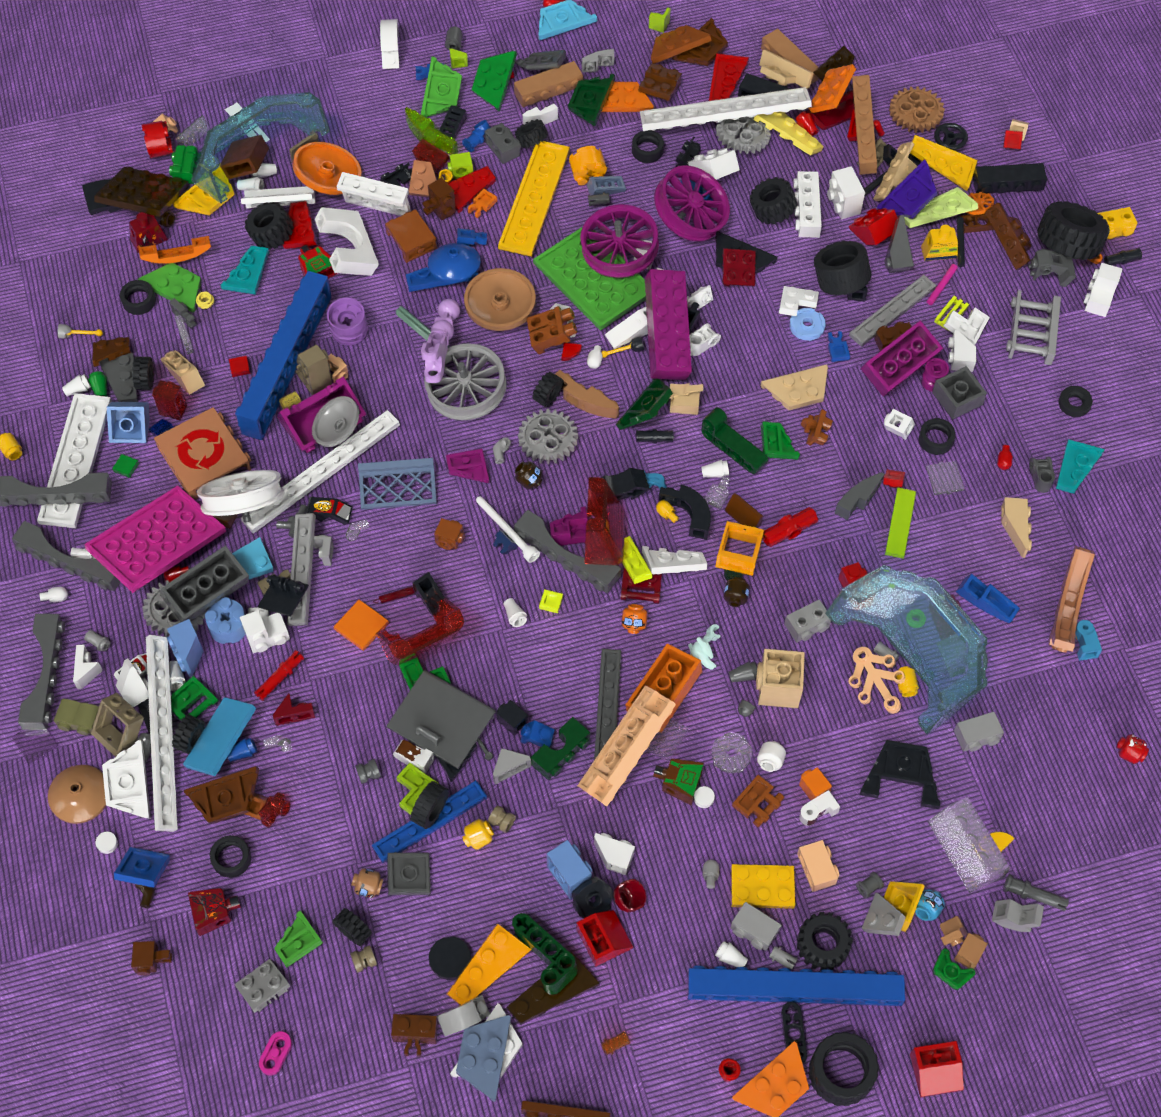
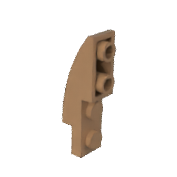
M561 370L555 373L564 380V385L561 387L563 388L564 400L583 411L597 416L614 419L619 417L618 404L614 400L607 398L601 390L593 386L586 390L582 384L575 382L569 374Z

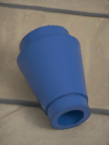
M244 738L234 745L227 756L228 760L232 762L254 756V753L258 751L253 739Z

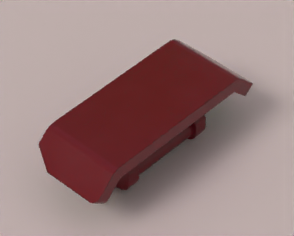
M853 90L843 94L837 108L815 113L808 109L807 113H810L814 123L822 130L849 121L854 109Z

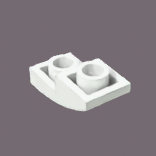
M552 104L541 111L537 107L528 110L522 114L523 124L525 125V122L535 121L536 119L542 120L544 125L558 119V107Z

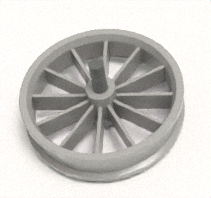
M458 344L449 347L445 358V365L453 361L459 372L456 373L445 367L444 373L450 377H442V380L438 383H428L424 378L425 388L431 405L441 415L454 420H473L490 413L502 401L507 387L504 367L500 358L489 348L478 344ZM467 357L466 367L464 362L457 363L456 359ZM471 358H481L470 371ZM488 361L494 365L480 371ZM432 371L430 376L436 375L437 371ZM499 372V379L486 378ZM432 385H447L432 391ZM481 386H496L497 388L491 393ZM474 390L487 397V399L478 403L473 394ZM452 392L444 402L437 399ZM462 393L460 406H450L457 396ZM466 394L471 395L476 405L464 407Z

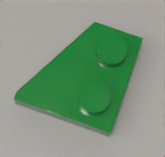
M762 422L763 453L770 458L798 460L800 453L792 447V441L785 433L781 423Z

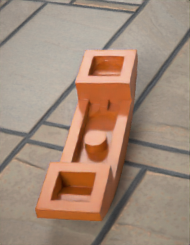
M209 236L192 238V245L157 251L156 245L139 247L140 259L153 263L186 261L201 255L211 248Z

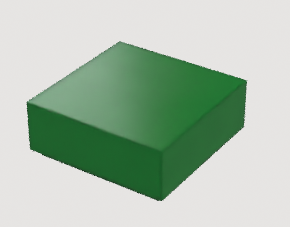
M121 454L112 469L113 472L130 478L139 462L136 459Z

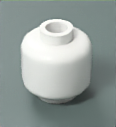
M765 742L760 748L757 762L765 771H777L783 765L786 751L778 742Z

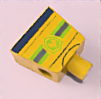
M942 225L940 229H931L921 245L924 261L958 257V240L953 227Z

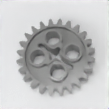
M747 116L736 120L724 119L718 122L716 127V136H718V141H722L721 145H727V149L739 150L740 154L742 151H745L746 154L749 151L755 154V150L760 152L761 148L765 149L769 143L771 133L762 121L756 122L753 120L754 117Z
M547 408L546 413H543L540 409L538 415L533 412V417L526 416L527 422L522 421V427H519V446H522V452H526L527 457L532 455V461H535L537 458H539L540 463L546 460L547 464L550 463V460L557 463V458L564 461V455L570 457V451L574 452L575 446H577L578 433L577 427L574 426V421H570L569 415L564 417V412L558 415L556 409L553 413H550L549 408Z
M158 583L159 589L152 587V593H147V599L143 600L145 605L142 606L143 617L146 619V625H151V631L157 630L158 635L164 632L165 637H168L167 629L181 622H171L172 620L179 619L160 596V589L164 586ZM206 612L191 621L194 630H198V624L203 625Z

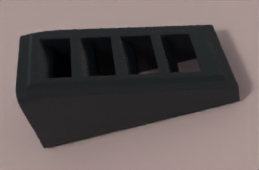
M451 105L437 137L453 142L467 119L466 110Z

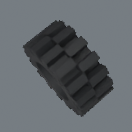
M538 119L525 122V125H520L521 127H518L515 131V136L522 148L533 147L535 144L538 145L548 135L543 121Z
M151 357L134 358L132 377L136 390H152L154 364Z
M550 371L547 372L545 376H542V380L538 381L539 384L536 385V390L533 391V400L544 407H549L553 404V401H556V397L560 395L559 392L563 389L561 387L564 385V380Z
M188 714L185 718H182L181 723L179 722V727L175 730L176 733L173 735L172 747L186 754H190L205 729L203 720Z
M343 908L332 920L335 927L358 946H361L372 934L368 926L347 908Z

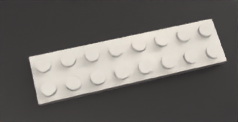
M74 393L47 485L48 488L70 484L88 473H92L107 420V406L112 402L110 397ZM83 504L41 505L37 521L41 525L76 528Z

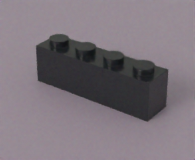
M1044 163L977 166L973 174V182L976 193L1044 190L1047 176Z

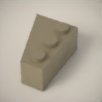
M318 345L305 350L297 356V363L299 365L296 366L297 371L295 373L311 395L332 385L331 380H333L329 372L331 367L327 362L329 357L324 349L321 350Z

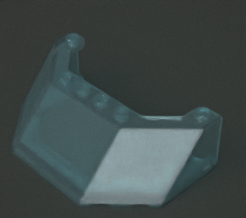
M310 92L262 96L233 116L228 117L219 125L214 126L207 132L200 146L191 178L192 182L219 203H223L228 199L224 192H229L230 190L228 185L212 173L220 166L219 159L215 157L216 153L256 127L270 125V122L279 121L280 124L292 123L311 136L316 131H319L322 136L326 135L330 131L320 99Z
M882 565L842 588L825 613L837 625H844L852 620L878 627L928 686V710L921 713L918 717V724L926 734L941 726L987 686V637L935 578L928 577L926 579L918 577L913 572L905 570L899 572L892 570L890 566Z

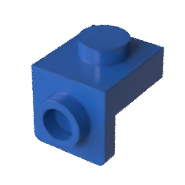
M534 720L523 726L520 742L523 744L531 742L540 747L545 744L550 748L555 729Z

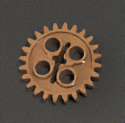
M910 86L909 90L903 88V92L899 90L897 95L894 94L890 102L889 111L890 116H893L892 121H897V126L902 125V129L907 127L908 132L914 129L915 133H917V130L924 133V129L930 131L931 127L935 129L936 124H940L945 110L943 108L944 103H940L941 98H936L937 93L931 94L932 90L926 92L925 87L920 90L919 86L916 89Z

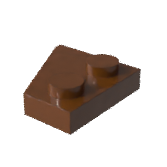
M118 337L112 340L93 342V366H100L99 361L106 358L112 361L119 356L131 353L130 338Z

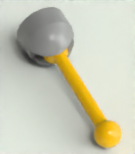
M59 324L58 338L65 339L70 337L71 334H94L100 337L103 335V331L100 329L96 331L72 330L66 324Z

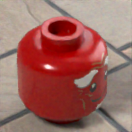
M1129 734L1125 738L1121 737L1116 746L1119 749V757L1132 764L1142 763L1149 751L1146 741L1133 734Z

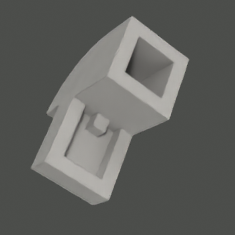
M1011 899L995 901L992 921L1011 930L1031 932V928L1041 926L1044 906L1038 903L1022 906Z
M480 995L462 1005L439 1014L437 1019L444 1035L448 1036L479 1023L482 1019L488 1017L490 1013L483 996Z

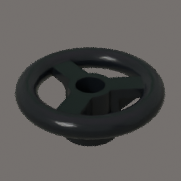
M944 123L936 128L934 139L941 146L951 150H958L966 145L968 134L962 126L956 123ZM947 128L957 129L961 133L950 132ZM941 131H942V132L944 133V135H945L944 138H943V142L941 141V139H940V137H939V133H940ZM963 139L959 144L956 145L957 140Z

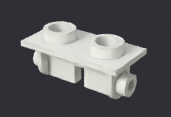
M710 285L700 287L691 294V297L687 296V307H691L693 302H697L699 304L697 310L713 301Z

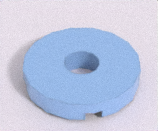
M802 308L797 311V316H791L790 330L793 335L802 340L811 341L818 339L825 330V319L815 309ZM810 322L812 325L805 326L803 323Z

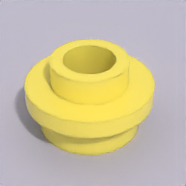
M209 292L199 293L196 298L197 306L202 309L210 308L214 304V297Z

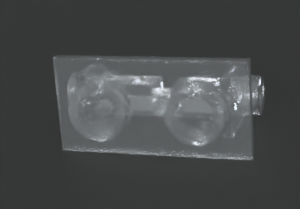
M202 115L195 119L194 123L178 134L176 141L179 144L183 143L187 147L193 145L206 134L210 127L204 116Z

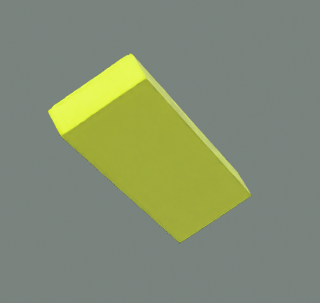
M630 536L612 542L616 553L634 584L652 578L650 569Z

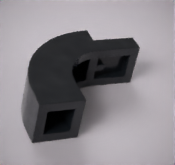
M681 485L679 491L670 487H661L659 501L666 500L672 506L680 507L689 514L691 518L689 536L707 540L711 514L705 499L697 491L685 485Z

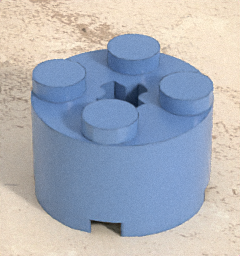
M224 597L209 607L205 613L206 624L215 641L221 644L236 643L246 635L240 617L246 614L240 603Z

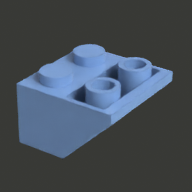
M188 619L168 628L170 636L166 638L182 672L186 671L188 676L191 677L204 651Z

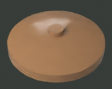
M496 268L484 271L470 281L465 290L464 304L468 316L477 325L489 330L505 331L514 329L527 321V318L532 315L535 309L536 295L533 285L524 275L511 269Z

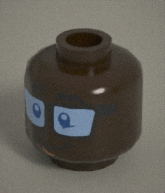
M521 462L516 467L514 472L515 479L524 488H537L542 483V470L533 462Z
M733 577L725 584L724 600L732 607H739L748 601L750 585L741 577Z

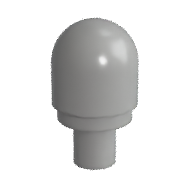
M711 859L703 864V878L707 881L706 887L713 889L715 888V881L719 877V864Z

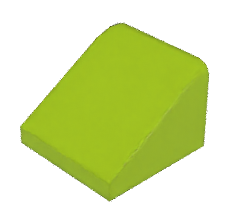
M449 49L451 68L468 67L467 53Z

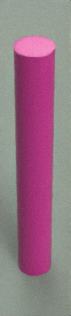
M952 264L928 298L927 303L929 305L934 304L957 270V265Z

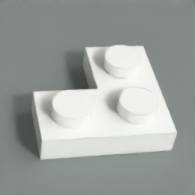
M784 286L779 314L797 316L798 305L816 308L819 292Z
M977 308L971 311L967 319L953 310L943 327L954 333V330H958L975 345L990 317Z

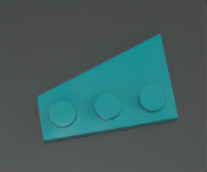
M250 246L240 259L236 269H233L229 273V278L222 282L221 289L256 294L269 255V249Z
M1068 439L1056 489L1074 494L1105 449Z

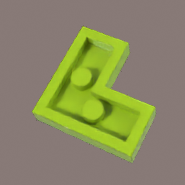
M410 762L397 776V781L410 790L399 803V807L411 815L415 802L423 789L431 781H435Z

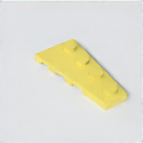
M773 112L770 115L759 114L753 119L756 122L762 121L765 123V127L769 130L775 129L783 139L792 140L793 145L810 156L821 152L824 147L816 138L812 137L784 112Z

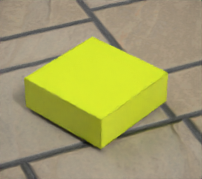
M544 589L539 609L558 614L563 594Z

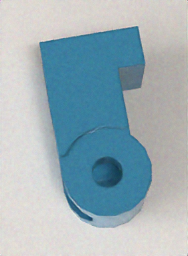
M1088 620L1079 621L1075 632V639L1080 645L1077 652L1079 661L1098 658L1102 648L1093 624Z

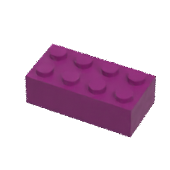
M920 320L861 367V370L884 397L925 365L927 361L935 357L943 347Z

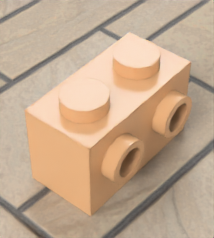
M823 840L799 847L797 855L812 892L836 885L839 871L837 866L832 864L830 859L832 857L831 851L828 846L824 845Z

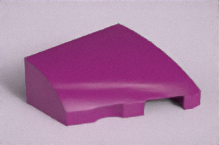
M586 506L581 507V512L573 516L569 513L562 519L550 523L551 537L558 545L591 541Z

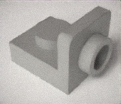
M326 535L314 536V548H319V558H322L324 566H331L334 548L332 537Z

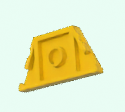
M219 164L181 195L173 205L177 209L211 215L234 196V191Z

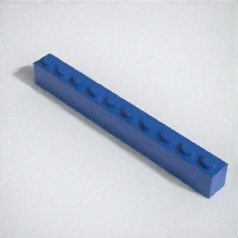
M693 966V968L688 970V1000L902 1006L905 1002L904 975H898L897 972L877 974L875 971H865L864 974H856L852 970L834 973L833 970L812 972L811 969H801L799 972H792L788 968L770 971L769 968L748 970L746 967H737L735 970H727L723 966H717L714 969H705L704 966Z

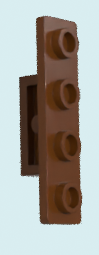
M996 203L985 213L1014 268L1019 270L1030 262L1026 252L1032 247L1029 242L1030 238L1024 233L1020 220L1008 217L1001 203Z

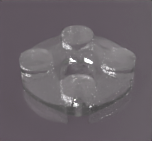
M732 732L724 734L719 739L717 738L713 743L711 751L714 766L727 773L743 772L749 765L752 757V748L746 741L747 739L738 733ZM734 749V753H736L737 755L730 757L729 754L726 753V751Z

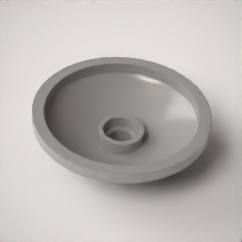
M340 396L327 402L314 419L312 426L314 440L316 439V442L324 447H332L344 442L357 426L359 419L357 403L346 396Z

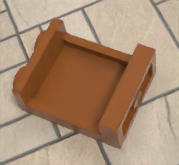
M416 209L385 223L386 234L388 236L391 235L401 249L406 263L437 249L436 237Z

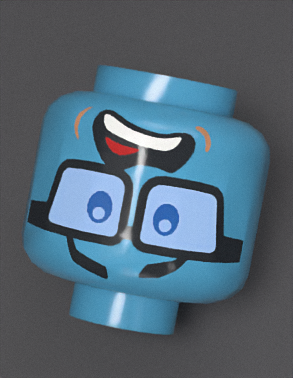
M923 890L915 910L916 915L924 921H933L938 918L945 907L942 895L936 890Z

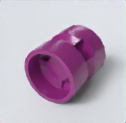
M933 358L927 361L921 378V384L926 390L933 391L936 380L948 375L949 366L947 362L940 358Z

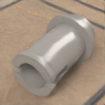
M89 630L84 637V640L96 646L98 651L108 650L111 644L108 637H102L93 630Z
M879 642L873 650L879 656L892 655L896 662L900 656L896 650H891L882 642ZM892 659L887 660V664L892 662Z
M775 946L769 956L772 958V962L777 961L792 970L793 964L796 963L798 958L781 950V946L779 948Z

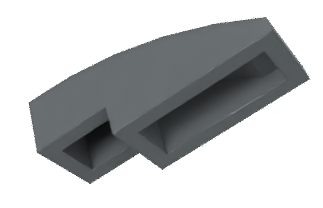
M881 472L870 476L852 487L837 503L835 514L848 521L857 507L864 511L882 484L884 473Z

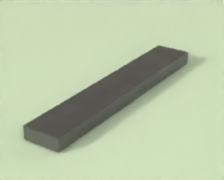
M602 649L594 760L617 727L621 650Z

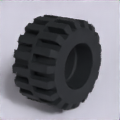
M774 177L773 179L768 178L766 181H761L751 191L749 198L757 219L762 223L765 222V224L783 222L784 219H788L789 215L794 213V209L797 207V200L792 187L784 178L778 179V177Z
M274 202L258 205L256 209L252 210L251 214H248V219L245 220L246 232L258 247H265L269 250L283 245L289 239V236L292 235V229H294L293 221L282 205Z
M819 912L818 916L813 914L810 919L807 918L800 928L797 936V950H800V958H805L804 963L806 965L811 963V968L813 969L820 967V971L826 968L834 970L835 966L839 967L846 960L853 942V938L850 937L852 932L851 929H847L848 924L846 921L842 923L840 921L841 917L838 915L835 918L832 917L833 913L830 912L828 915H824V912ZM820 932L827 933L834 938L836 948L830 951L821 950L814 944L812 936Z

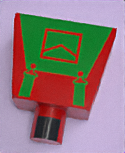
M305 245L300 249L301 255L298 256V260L304 277L307 271L328 276V279L339 274L334 273L329 260L331 256L322 247L317 246L311 249L308 245Z

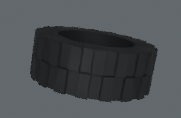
M431 781L416 800L410 820L424 829L430 828L446 804L449 789L435 781Z

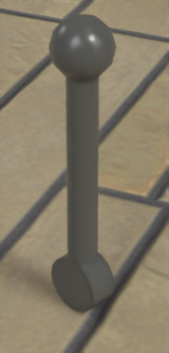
M478 738L477 742L485 753V759L487 761L492 760V753L487 751L481 739Z

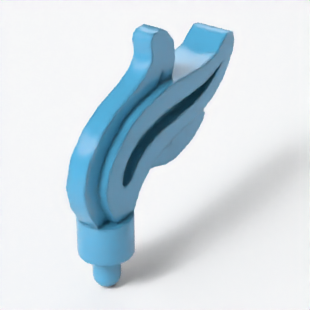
M645 473L649 488L653 485L658 486L659 489L661 487L667 488L664 483V477L661 474Z

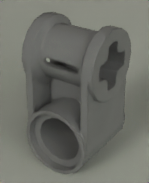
M1048 456L1045 459L1030 458L1029 468L1035 489L1041 493L1049 492L1055 479L1051 457Z

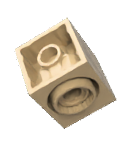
M764 649L762 662H758L756 689L759 690L758 705L798 708L803 691L805 652Z

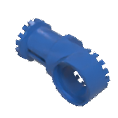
M487 120L476 124L474 131L471 133L472 135L462 140L463 147L465 146V149L469 152H473L478 144L484 142L483 135L485 130L491 128Z

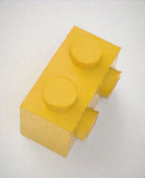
M1130 207L1097 213L1102 215L1103 219H1106L1109 224L1110 233L1107 239L1129 236L1134 233L1137 221Z

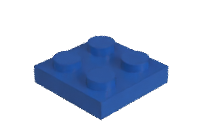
M130 847L114 872V880L154 888L170 862V855Z

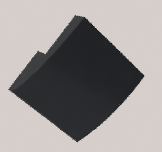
M111 179L82 185L88 211L91 215L107 209L110 213L123 209L95 202L94 196Z

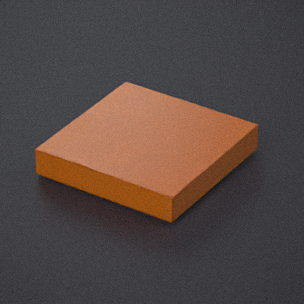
M358 600L334 625V630L364 651L385 629L389 621L364 602Z

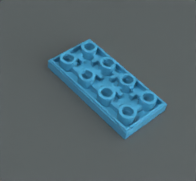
M224 697L183 765L188 769L216 776L248 721L252 718L256 710L255 706Z

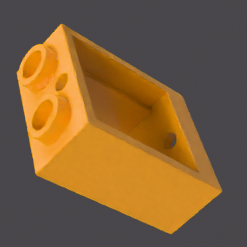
M727 521L715 567L753 576L764 530ZM728 538L756 544L753 556L750 557L725 551Z

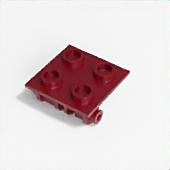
M723 249L722 282L724 286H755V251Z

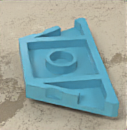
M572 0L541 8L539 40L597 22V16L595 14L590 15L584 7L577 5Z

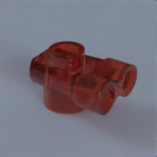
M277 792L274 796H269L265 805L258 812L262 818L261 823L264 826L270 828L275 822L277 815L286 816L289 812L291 803L286 800L284 794Z

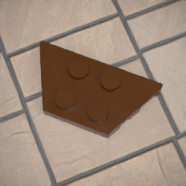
M710 18L699 30L710 34L712 41L675 55L672 59L708 66L716 58V53L721 54L728 47V42L722 36L720 29L716 28L714 20Z
M257 766L185 789L184 793L192 800L197 810L203 814L205 820L210 824H214L250 811L260 770Z

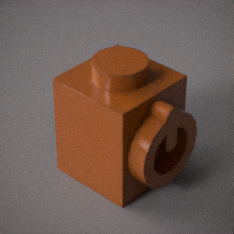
M441 518L434 533L435 543L446 550L457 549L459 543L462 544L465 538L463 525L455 520L449 521Z

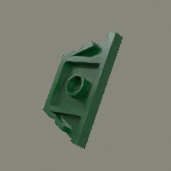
M609 74L610 78L605 79L595 77L590 80L578 81L568 104L569 110L591 125L596 126L614 84L615 74Z
M653 379L615 425L619 430L654 418L661 407L669 401L673 392L660 379Z

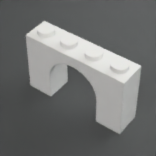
M321 207L315 217L319 232L344 236L355 247V249L336 247L329 259L334 273L372 276L379 264L359 211Z

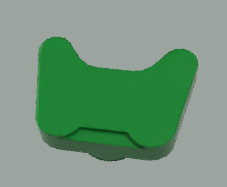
M943 949L933 967V974L952 989L959 990L974 977L975 970L973 968L961 969L956 963L951 961L949 950Z

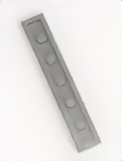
M922 275L849 333V337L861 347L875 337L878 328L884 325L888 327L935 290L936 284L925 275Z
M313 513L295 515L291 580L308 584L309 587L292 616H288L287 625L289 626L308 625L316 515Z

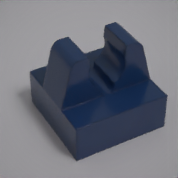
M499 530L496 533L493 546L498 548L503 544V549L500 551L501 554H507L511 550L517 549L518 545L504 531Z

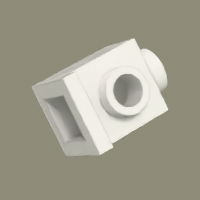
M895 409L888 413L884 419L886 430L905 440L915 426L913 418Z

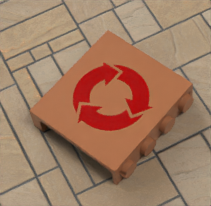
M214 407L154 437L160 453L185 492L194 500L198 498L196 490L204 484L218 479L243 465L248 471L251 470L250 462L252 461L247 452L243 453L241 450L243 447L239 439H234L231 427L224 424L225 419L221 412L217 413Z

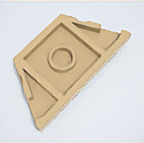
M826 364L761 381V388H766L770 391L772 397L780 401L787 410L820 403L824 399L828 366Z

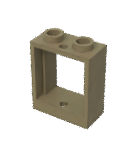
M115 693L101 700L91 734L116 757L117 754L123 750L126 751L135 744L144 717L118 693ZM114 715L126 725L123 734L111 724Z

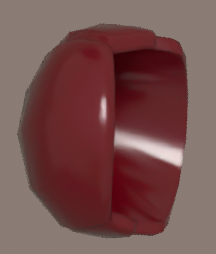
M636 879L623 881L614 889V901L620 910L628 913L644 907L647 899L646 891L643 885Z

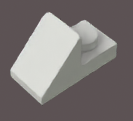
M76 645L73 682L77 689H82L98 676L103 669L99 662H91V653L87 651L85 645Z

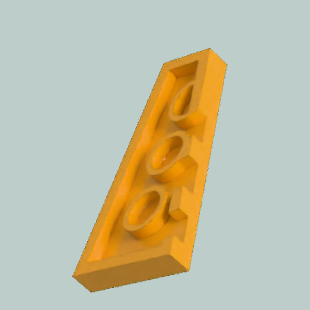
M496 924L446 995L459 1005L472 1000L531 951V949L502 926Z

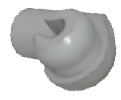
M507 437L500 439L493 447L496 464L504 462L503 453L511 445V441Z

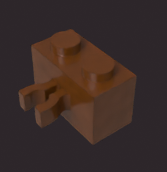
M442 177L429 184V200L422 202V205L425 207L423 212L426 215L434 212L441 220L451 217L456 213L454 190Z
M393 1014L391 1037L393 1042L407 1043L404 1049V1056H409L412 1043H415L417 1057H421L422 1054L420 1043L437 1044V1016Z

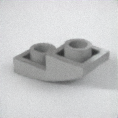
M614 49L598 51L582 58V73L598 72V66L614 65Z

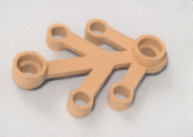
M867 647L857 648L853 653L856 667L854 674L849 678L848 682L852 688H859L862 684L860 678L864 667L866 668L868 674L863 691L858 695L859 701L862 704L870 703V695L875 683L885 699V709L889 713H897L901 709V703L897 697L890 694L882 679L902 684L906 679L904 673L900 670L890 672L875 669L872 663L884 664L887 668H892L896 664L892 655L879 656L872 654L871 650ZM860 654H866L864 658H859ZM888 659H892L890 664H886ZM902 675V678L897 680L896 676ZM858 679L857 684H852V681ZM868 695V698L862 700V696ZM890 701H895L893 706L888 705Z

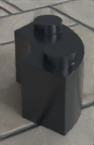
M628 468L616 475L603 476L593 485L599 505L619 504V500L631 497L632 500L650 489L644 470Z

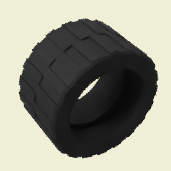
M835 242L822 248L814 257V267L819 287L823 292L830 295L854 293L866 286L871 279L872 273L867 250L864 245L858 242Z
M837 1032L825 1037L818 1044L809 1063L811 1085L817 1094L828 1103L830 1102L837 1106L856 1104L868 1095L877 1080L879 1070L878 1057L873 1047L866 1042L867 1040L859 1037L857 1034ZM843 1050L850 1052L858 1058L864 1070V1076L859 1085L854 1088H841L827 1078L823 1070V1063L825 1057L830 1052Z

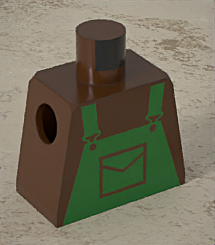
M673 758L670 760L668 768L656 765L653 777L664 780L662 785L663 792L692 805L704 763Z

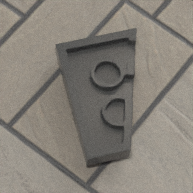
M133 353L119 356L112 361H109L108 358L99 361L118 402H138L137 390L133 385L132 367L135 358Z

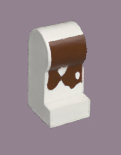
M401 740L393 753L394 757L406 765L410 762L425 774L434 761L432 751L414 746L406 740Z
M828 790L802 807L800 821L806 826L814 825L818 818L828 812L831 817L839 813L840 806Z

